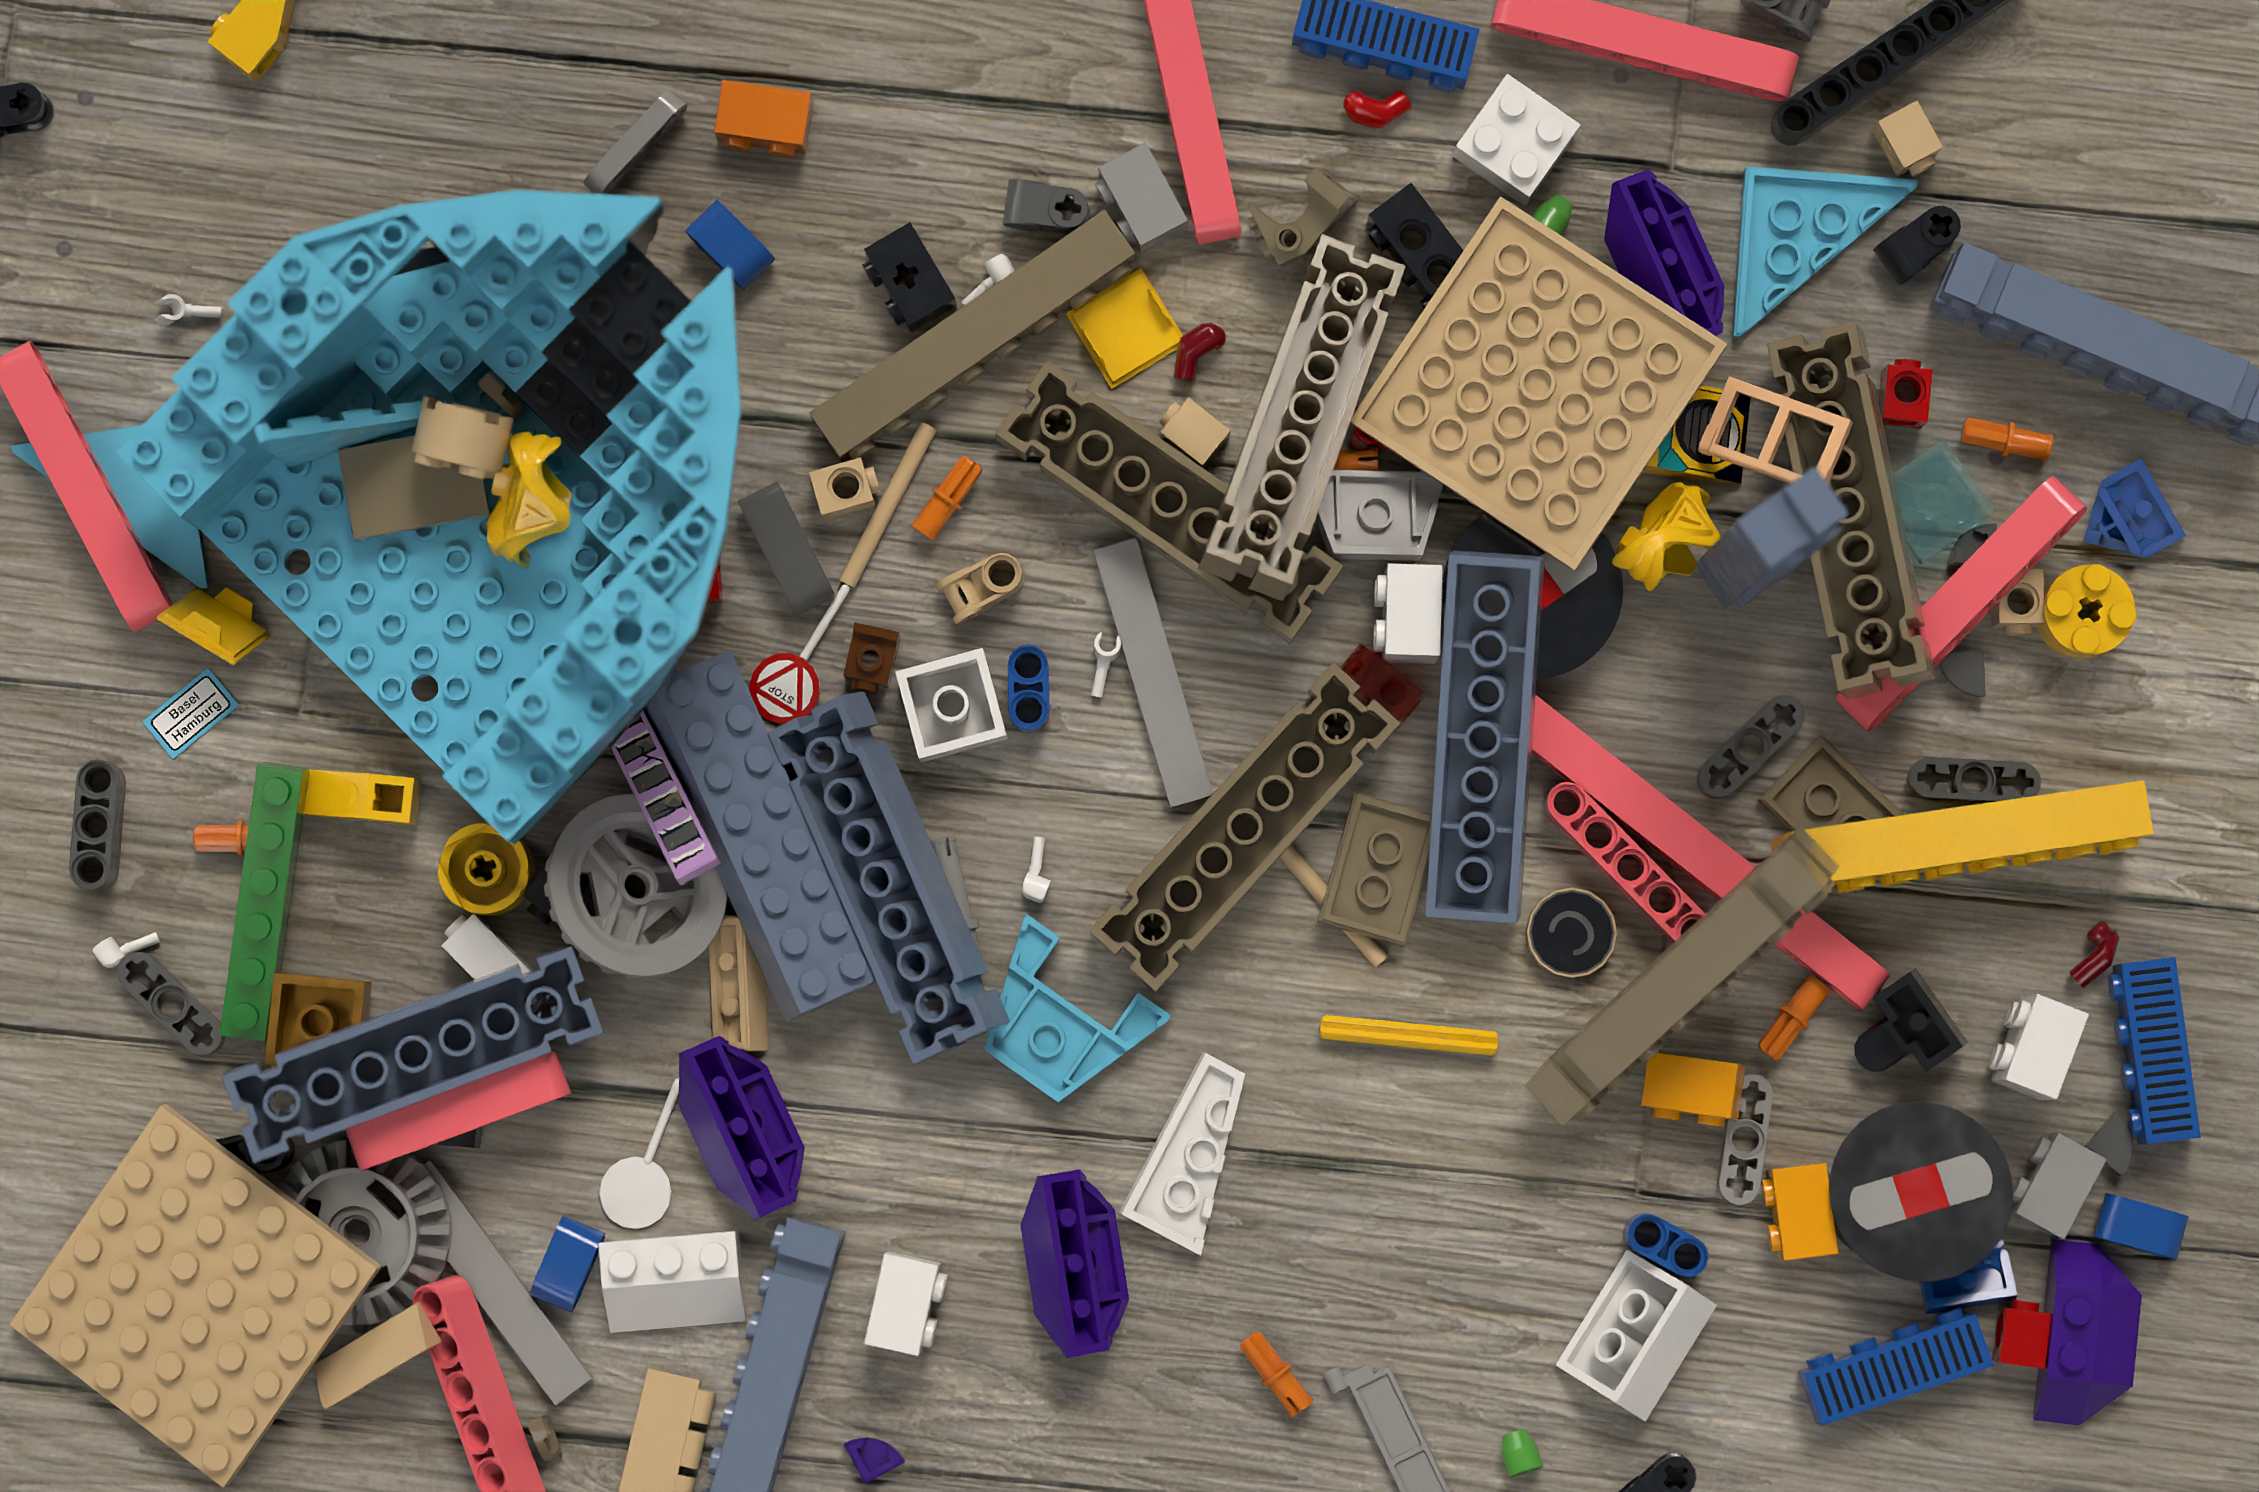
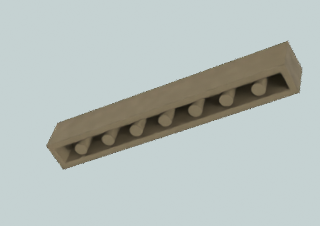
M1104 209L809 412L813 422L842 463L848 458L853 460L861 457L862 459L875 449L873 441L886 432L892 437L907 428L912 423L909 416L922 407L930 411L942 404L949 397L946 391L960 381L964 386L974 382L986 372L983 365L997 356L1002 361L1016 353L1023 346L1020 340L1031 332L1035 331L1037 335H1041L1051 329L1060 321L1057 317L1060 312L1069 306L1077 310L1090 302L1096 296L1094 289L1108 280L1113 285L1125 278L1133 271L1130 264L1135 261L1134 250Z

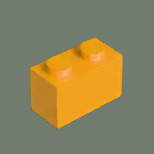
M1655 1053L1647 1061L1641 1106L1654 1108L1653 1117L1680 1121V1115L1683 1112L1697 1114L1698 1124L1724 1127L1725 1119L1738 1120L1746 1066Z
M1826 1163L1766 1169L1768 1179L1761 1180V1193L1764 1206H1771L1774 1224L1767 1225L1770 1251H1777L1778 1259L1784 1261L1839 1254L1834 1216L1830 1204Z

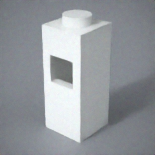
M463 914L444 932L448 939L441 946L474 980L519 964L522 974L533 971L480 915L473 914L468 919ZM540 992L535 995L537 1002L530 1005L533 1013L548 999L545 995L546 992Z

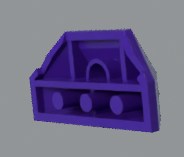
M1649 169L1612 183L1604 241L1619 274L1713 335L1717 336L1723 333L1721 318L1724 309V284L1688 205L1669 187L1657 181V176Z
M721 1036L679 1053V1108L716 1188L755 1219L797 1200L798 1190L796 1188L801 1175L805 1147L767 1065L745 1051L730 1045L729 1041Z
M1080 1169L1037 1176L1020 1224L1034 1315L1066 1358L1108 1351L1113 1341L1112 1336L1120 1324L1129 1301L1115 1209L1098 1189L1086 1180L1087 1177Z
M2051 1239L2044 1313L2052 1314L2046 1366L2045 1369L2038 1368L2033 1420L2080 1426L2133 1387L2142 1295L2098 1244Z

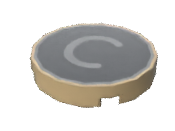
M1572 887L1556 890L1537 903L1529 915L1526 934L1529 951L1541 967L1553 975L1574 978L1589 975L1605 964L1614 951L1617 930L1614 915L1602 899L1590 891Z

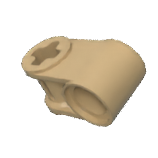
M997 553L971 567L963 568L936 583L935 586L938 591L944 592L955 613L953 621L955 625H959L987 611L991 606L1018 592L1024 583V571L1015 557L1007 553ZM1002 563L1012 565L1015 570L1013 581L1004 587L996 586L991 580V572L997 565ZM959 587H961L962 591L964 592L968 600V604H965L961 594L959 593Z

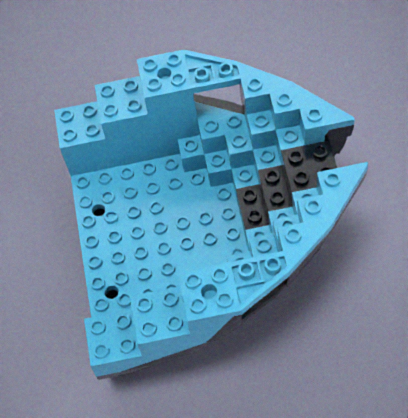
M514 190L396 206L294 236L227 303L236 314L171 378L180 389L115 452L181 518L200 529L445 772L442 777L508 842L514 845L617 742L641 711L648 705L654 694L671 678L679 658L686 652L697 635L727 532L742 414L733 271L728 266L692 302L646 257L648 245L654 239L657 232L658 219L664 212L663 203L658 197ZM428 241L434 246L422 248ZM487 373H493L526 406L524 408L526 411L516 421H513L510 437L518 433L530 432L533 436L545 434L550 438H561L560 447L545 462L558 480L572 493L569 505L571 521L564 531L545 536L525 546L530 554V563L527 569L516 562H509L503 555L500 557L493 555L487 542L486 523L488 516L356 541L353 536L338 452L288 467L258 442L254 427H256V424L266 423L271 430L289 428L287 424L289 419L316 415L321 418L330 417L331 422L341 421L339 417L340 412L365 408L381 410L382 414L392 413L391 405L415 401L423 402L424 397L435 399L449 397L454 403L510 417L477 384ZM417 427L358 446L414 436ZM508 450L504 459V463L509 464ZM486 478L484 482L491 513L500 496L493 495L491 492L494 479ZM294 551H306L311 561L309 568L303 574H291L287 569V558ZM422 677H433L438 683L437 695L430 701H419L414 693L416 682Z

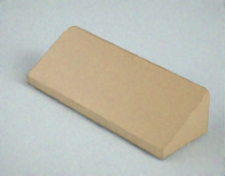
M738 916L723 917L714 939L708 946L713 1038L721 1036L729 1041L730 1045L745 1052L767 1051L769 1049L766 978Z
M420 1302L313 1365L320 1401L324 1410L340 1403L442 1342Z

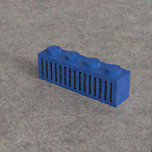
M1302 0L1292 45L1300 47L1299 52L1309 57L1323 59L1325 54L1343 58L1342 63L1352 68L1367 70L1368 66L1371 65L1386 69L1385 74L1398 80L1410 81L1412 76L1429 80L1428 85L1434 89L1454 92L1455 87L1464 89L1480 29L1370 0Z
M2169 957L2113 965L2114 974L2108 975V988L2111 1000L2118 1001L2120 1019H2115L2114 1031L2118 1046H2124L2126 1064L2121 1065V1081L2124 1090L2131 1093L2133 1109L2127 1110V1124L2131 1136H2137L2138 1144H2154L2201 1138L2176 958Z
M1960 1307L1935 1315L1937 1323L1920 1329L1918 1322H1914L1892 1330L1894 1338L1877 1344L1875 1337H1871L1849 1345L1851 1353L1834 1359L1832 1352H1828L1806 1360L1808 1368L1798 1371L1816 1424L1823 1426L1994 1366L1976 1314L1970 1312L1963 1314Z

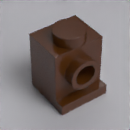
M854 623L852 640L843 675L845 679L852 680V689L877 694L878 687L889 689L901 638L899 632ZM867 651H875L879 656L877 664L872 667H867L862 663V656Z

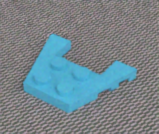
M1026 915L1021 925L1000 995L1010 1022L989 1032L984 1051L1055 1101L1060 1102L1168 1022L1171 1015L1140 993H1137L1113 1029L1108 1030L1034 978V975L1056 946L1060 937L1029 915Z

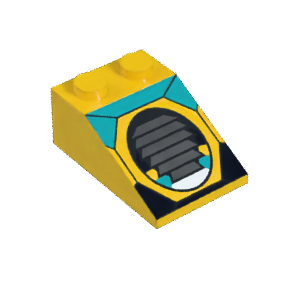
M1700 386L1642 473L1739 485L1742 483L1743 467L1698 451L1707 424L1709 425L1723 389ZM1739 393L1718 445L1745 454L1751 397Z

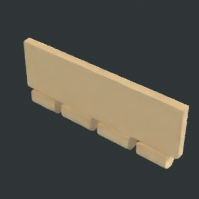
M647 1368L618 1492H693L696 1478L679 1473L681 1466L692 1469L699 1468L707 1433L690 1429L691 1422L709 1425L716 1396L714 1392L700 1389L701 1380Z

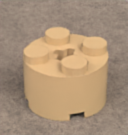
M424 397L411 450L416 453L414 462L436 468H451V463L460 464L458 473L481 479H494L496 472H502L514 418L504 417L495 412L454 402H451L450 405L438 402L439 399Z

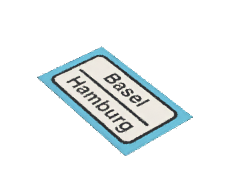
M207 668L143 720L142 723L170 757L174 759L239 706V704L212 671Z

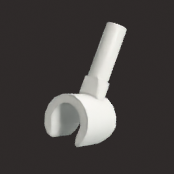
M1003 254L997 255L984 264L990 277L982 281L962 301L964 306L1014 272L1007 256Z
M168 294L156 302V304L169 305L173 310V316L162 314L155 318L156 322L164 326L171 325L181 317L221 318V307L185 304L183 299L175 294Z
M1100 632L1094 640V654L1098 660L1091 695L1102 698L1110 663L1120 654L1121 640L1117 636L1115 649L1105 652L1099 646L1102 632Z
M1034 837L1031 863L1022 887L1023 895L1038 903L1044 901L1051 880L1038 876L1042 866L1045 838Z
M154 932L119 947L114 938L109 937L93 948V953L104 967L113 968L127 954L160 943L157 933Z

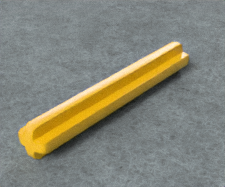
M1333 1015L1322 1016L1319 1030L1320 1037L1326 1040L1489 1056L1497 1053L1499 1040L1498 1033L1495 1031Z

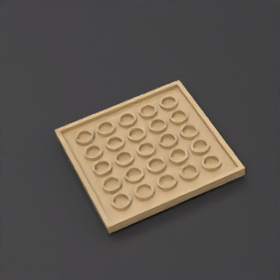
M1500 196L1352 415L1350 424L1575 572L1727 348V343Z
M164 1104L160 1105L9 1325L224 1488L232 1482L382 1266L169 1105Z

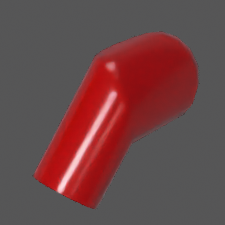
M1399 90L1382 102L1366 97L1358 91L1349 93L1343 101V108L1351 121L1373 129L1383 128L1412 109L1411 103L1402 90Z

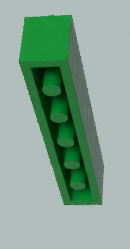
M263 762L257 765L220 1027V1035L264 1042L267 1040L274 973H280L282 970L310 768L272 762Z

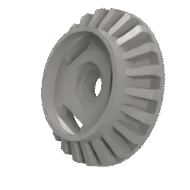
M621 794L598 800L576 814L555 838L552 844L551 855L547 859L545 866L547 883L544 885L545 897H549L551 904L549 913L552 921H557L563 932L561 934L566 944L571 943L580 952L578 956L585 962L592 961L601 967V971L608 974H622L628 979L661 977L689 964L709 946L721 925L725 913L727 892L716 867L680 885L665 856L663 860H660L624 845L626 837L634 838L649 844L664 856L635 795ZM588 874L596 913L595 917L589 915L582 900L580 875ZM634 875L643 880L646 887V893L643 898L636 899L628 895L624 887L627 876ZM671 909L678 917L675 926L656 942L650 944L642 932Z
M349 1139L336 1141L311 1151L310 1154L291 1167L290 1172L277 1186L304 1208H306L310 1198L322 1201L318 1218L349 1242L351 1241L347 1237L346 1230L348 1224L353 1219L365 1221L370 1228V1237L365 1244H352L382 1267L387 1266L391 1280L366 1288L342 1324L371 1325L389 1320L413 1306V1295L419 1287L439 1280L448 1262L452 1238L450 1210L440 1184L424 1163L413 1154L409 1153L360 1171ZM375 1180L383 1183L402 1202L406 1213L400 1219L368 1188Z

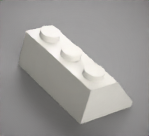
M739 1230L598 1243L602 1292L610 1333L747 1321Z
M1626 1250L1556 1363V1366L1638 1418L1646 1421L1717 1305L1687 1284Z

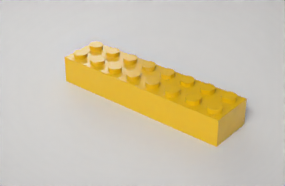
M2145 780L1804 829L1839 866L1830 877L1835 883L1834 886H1837L1838 894L1860 891L1866 887L1875 886L1877 879H1880L1881 887H1888L1921 879L1920 873H1924L1925 881L1948 878L1954 874L1964 873L1965 866H1968L1969 874H1977L2009 866L2008 860H2011L2012 868L2039 864L2042 861L2052 860V854L2054 853L2056 861L2082 858L2083 855L2097 853L2096 847H2098L2099 855L2127 851L2126 849L2140 847V838L2154 834ZM1795 831L1770 840L1771 852Z

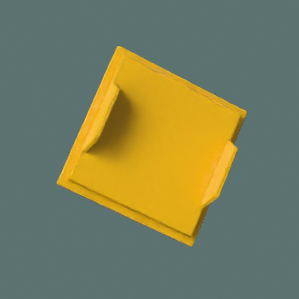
M1142 268L1096 294L1090 302L1077 310L1073 308L1065 313L1111 390L1178 350L1179 340L1183 336Z
M228 587L215 597L200 589H194L160 613L156 618L233 666L271 636L265 628L252 621L253 602Z

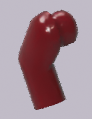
M1203 323L1184 334L1178 343L1173 378L1195 381L1198 359L1214 349L1218 350L1223 347L1226 341L1225 331L1214 323Z
M2100 921L2088 931L2087 938L2095 947L2086 958L2069 971L2073 979L2082 988L2087 987L2113 962L2119 943V936L2116 929L2112 931L2106 922Z

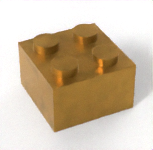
M284 972L274 973L264 1064L277 1065L274 1057L276 1053L368 1020L372 981Z

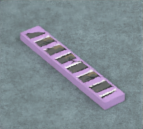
M643 709L611 749L676 880L682 885L721 863Z

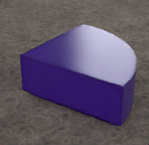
M857 1438L844 1443L865 1484L906 1462L898 1450L879 1439Z

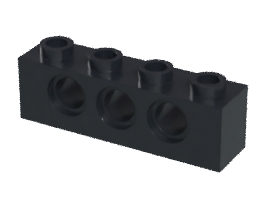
M1411 182L1368 214L1366 223L1370 228L1366 230V234L1380 252L1387 249L1397 263L1406 266L1401 281L1407 287L1415 285L1424 297L1420 304L1425 309L1439 286L1430 282L1427 271L1433 266H1443L1450 272L1464 250ZM1409 230L1417 231L1424 238L1425 244L1418 250H1408L1401 244V234Z

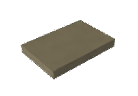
M415 435L338 450L352 531L356 541L489 516L490 508L484 479L458 473L460 464L451 463V468H436L414 462L416 453L411 450Z
M1822 735L1758 799L1790 832L1796 831L1800 826L1803 829H1811L1905 815Z
M1354 792L1317 922L1404 948L1429 863L1432 814Z

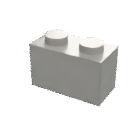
M1146 142L1098 167L1100 181L1095 183L1096 189L1106 207L1114 204L1122 218L1116 222L1118 229L1129 245L1136 244L1140 253L1188 228V219Z
M2050 1133L2047 1139L2041 1137L2034 1146L2029 1160L2034 1165L2027 1178L2019 1177L2013 1186L2011 1214L2056 1239H2065L2107 1159L2060 1133Z

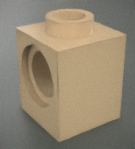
M1918 101L1879 120L1871 130L1897 177L1907 171H1910L1912 176H1916L1936 164L1933 157L1943 148Z
M1189 397L1182 406L1174 402L1159 421L1164 426L1160 432V439L1202 468L1207 466L1230 437L1231 430Z
M861 457L809 472L824 521L876 506L872 494L881 491L873 466L864 468ZM844 477H852L859 482L857 494L849 499H842L834 492L836 483Z
M2031 569L1992 609V628H2004V633L2008 636L2031 635L2032 627H2038L2045 623L2043 618V569ZM2010 592H2019L2024 595L2028 603L2025 614L2019 615L2010 610L2007 603Z

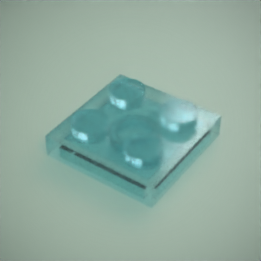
M1944 438L1893 473L1909 550L1919 564H1922L1996 512Z

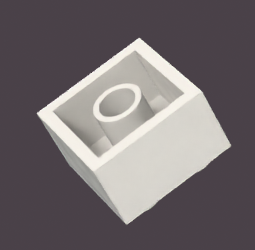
M1506 74L1457 143L1452 157L1526 207L1575 138L1581 124L1512 76Z
M1388 563L1383 575H1377L1374 586V607H1382V620H1376V625H1374L1373 651L1381 652V663L1435 664L1440 657L1442 565Z
M983 648L895 671L916 751L921 763L1008 739Z
M2039 994L2021 996L2019 1003L2013 1001L2004 1020V1026L2009 1028L2004 1044L1997 1043L1989 1059L1988 1069L1993 1070L1990 1081L2038 1100H2057L2089 1014Z
M894 1252L884 1253L864 1344L919 1356L922 1352L923 1346L928 1348L932 1346L938 1319L930 1318L933 1301L938 1303L942 1301L948 1277L947 1274L940 1273L942 1263Z

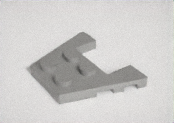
M1418 469V472L1333 470L1316 516V522L1329 556L1333 559L1420 561L1436 514L1443 485L1420 469Z

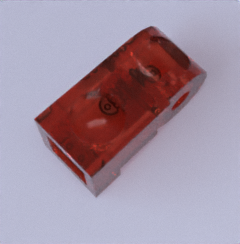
M1361 643L1339 667L1360 686L1359 694L1369 702L1375 699L1401 723L1398 729L1424 700V691L1385 659H1381Z

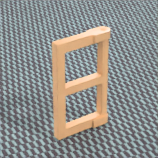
M1729 376L1709 425L1707 424L1698 451L1791 484L1802 475L1772 465V462L1791 416L1795 413L1833 427L1817 466V470L1829 485L1834 473L1833 470L1853 422L1847 418ZM1739 393L1779 407L1758 459L1718 445Z

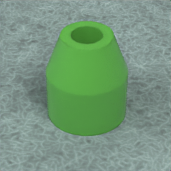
M1554 195L1539 205L1532 217L1562 236L1569 226L1573 206L1564 197Z
M1525 1429L1503 1435L1502 1458L1509 1478L1544 1467L1537 1445Z

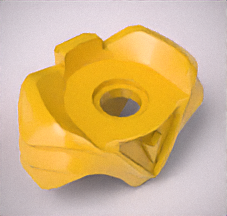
M523 432L509 438L507 446L509 464L503 463L502 472L495 473L491 488L492 494L500 496L488 516L486 523L488 546L495 557L503 555L509 562H516L527 569L530 563V554L525 546L545 536L562 532L569 526L571 521L569 505L572 493L558 480L545 462L560 447V437L550 438L545 434L533 436L530 432Z
M1682 482L1673 483L1666 487L1642 513L1639 530L1634 526H1630L1617 545L1619 547L1617 552L1619 553L1612 559V564L1618 568L1626 569L1633 579L1642 581L1648 591L1654 590L1667 573L1690 576L1698 563L1687 545L1710 549L1720 539V533L1706 511L1711 500L1709 494L1698 486H1687Z

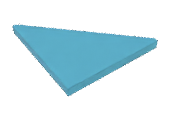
M1746 166L1743 180L1732 338L1739 339L1915 190L1917 180Z
M443 397L438 402L451 405L452 399ZM415 401L393 404L390 406L392 412L390 414H382L381 410L365 408L340 412L339 417L341 421L331 422L330 417L321 418L316 415L287 420L289 428L271 430L266 423L256 424L254 429L258 442L288 467H292L336 453L341 449L358 446L417 427L423 402Z
M142 425L83 434L142 546L200 589L209 590L210 586L201 530L181 518L115 453ZM31 443L12 445V452L49 478Z

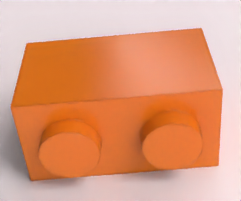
M722 80L714 130L718 141L724 142L723 147L734 151L748 152L751 146L768 148V154L782 158H794L795 152L806 154L814 103L811 92Z

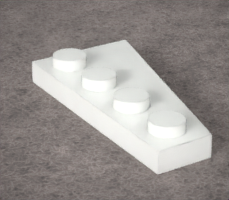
M1205 1052L1202 1053L1119 1211L1120 1214L1200 1256L1205 1241L1203 1238L1208 1218L1211 1216L1215 1200L1213 1197L1219 1173L1222 1171L1225 1159L1224 1152L1229 1132L1232 1130L1245 1073Z

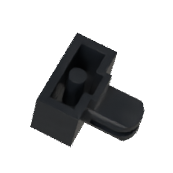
M1915 968L1873 997L1886 1016L1858 1037L1854 1050L1858 1063L1864 1069L1871 1072L1885 1071L1910 1054L1915 1056L1924 1071L1927 1072L1964 1047L1968 1041Z

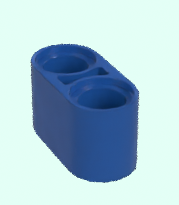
M718 200L711 204L685 230L693 242L722 271L728 266L732 269L734 283L743 291L776 260L769 250Z
M1027 644L1013 650L1008 660V711L1015 728L1029 734L1040 731L1047 724L1050 715L1047 656L1037 646ZM1026 655L1035 656L1042 665L1038 675L1029 679L1018 675L1015 669L1018 660ZM1034 700L1042 707V714L1036 722L1024 723L1018 719L1016 715L1017 707L1023 701Z
M2105 1193L2094 1237L2164 1258L2177 1260L2189 1216L2122 1196Z
M1642 1213L1631 1217L1625 1224L1623 1234L1627 1246L1666 1270L1683 1277H1694L1706 1268L1709 1258L1705 1244L1664 1219L1652 1214ZM1643 1221H1650L1657 1229L1656 1241L1648 1247L1640 1246L1634 1237L1635 1228ZM1684 1243L1691 1244L1697 1252L1695 1264L1688 1269H1681L1674 1259L1675 1250Z
M563 1216L553 1234L529 1295L572 1313L599 1254L598 1243L604 1242L606 1233Z

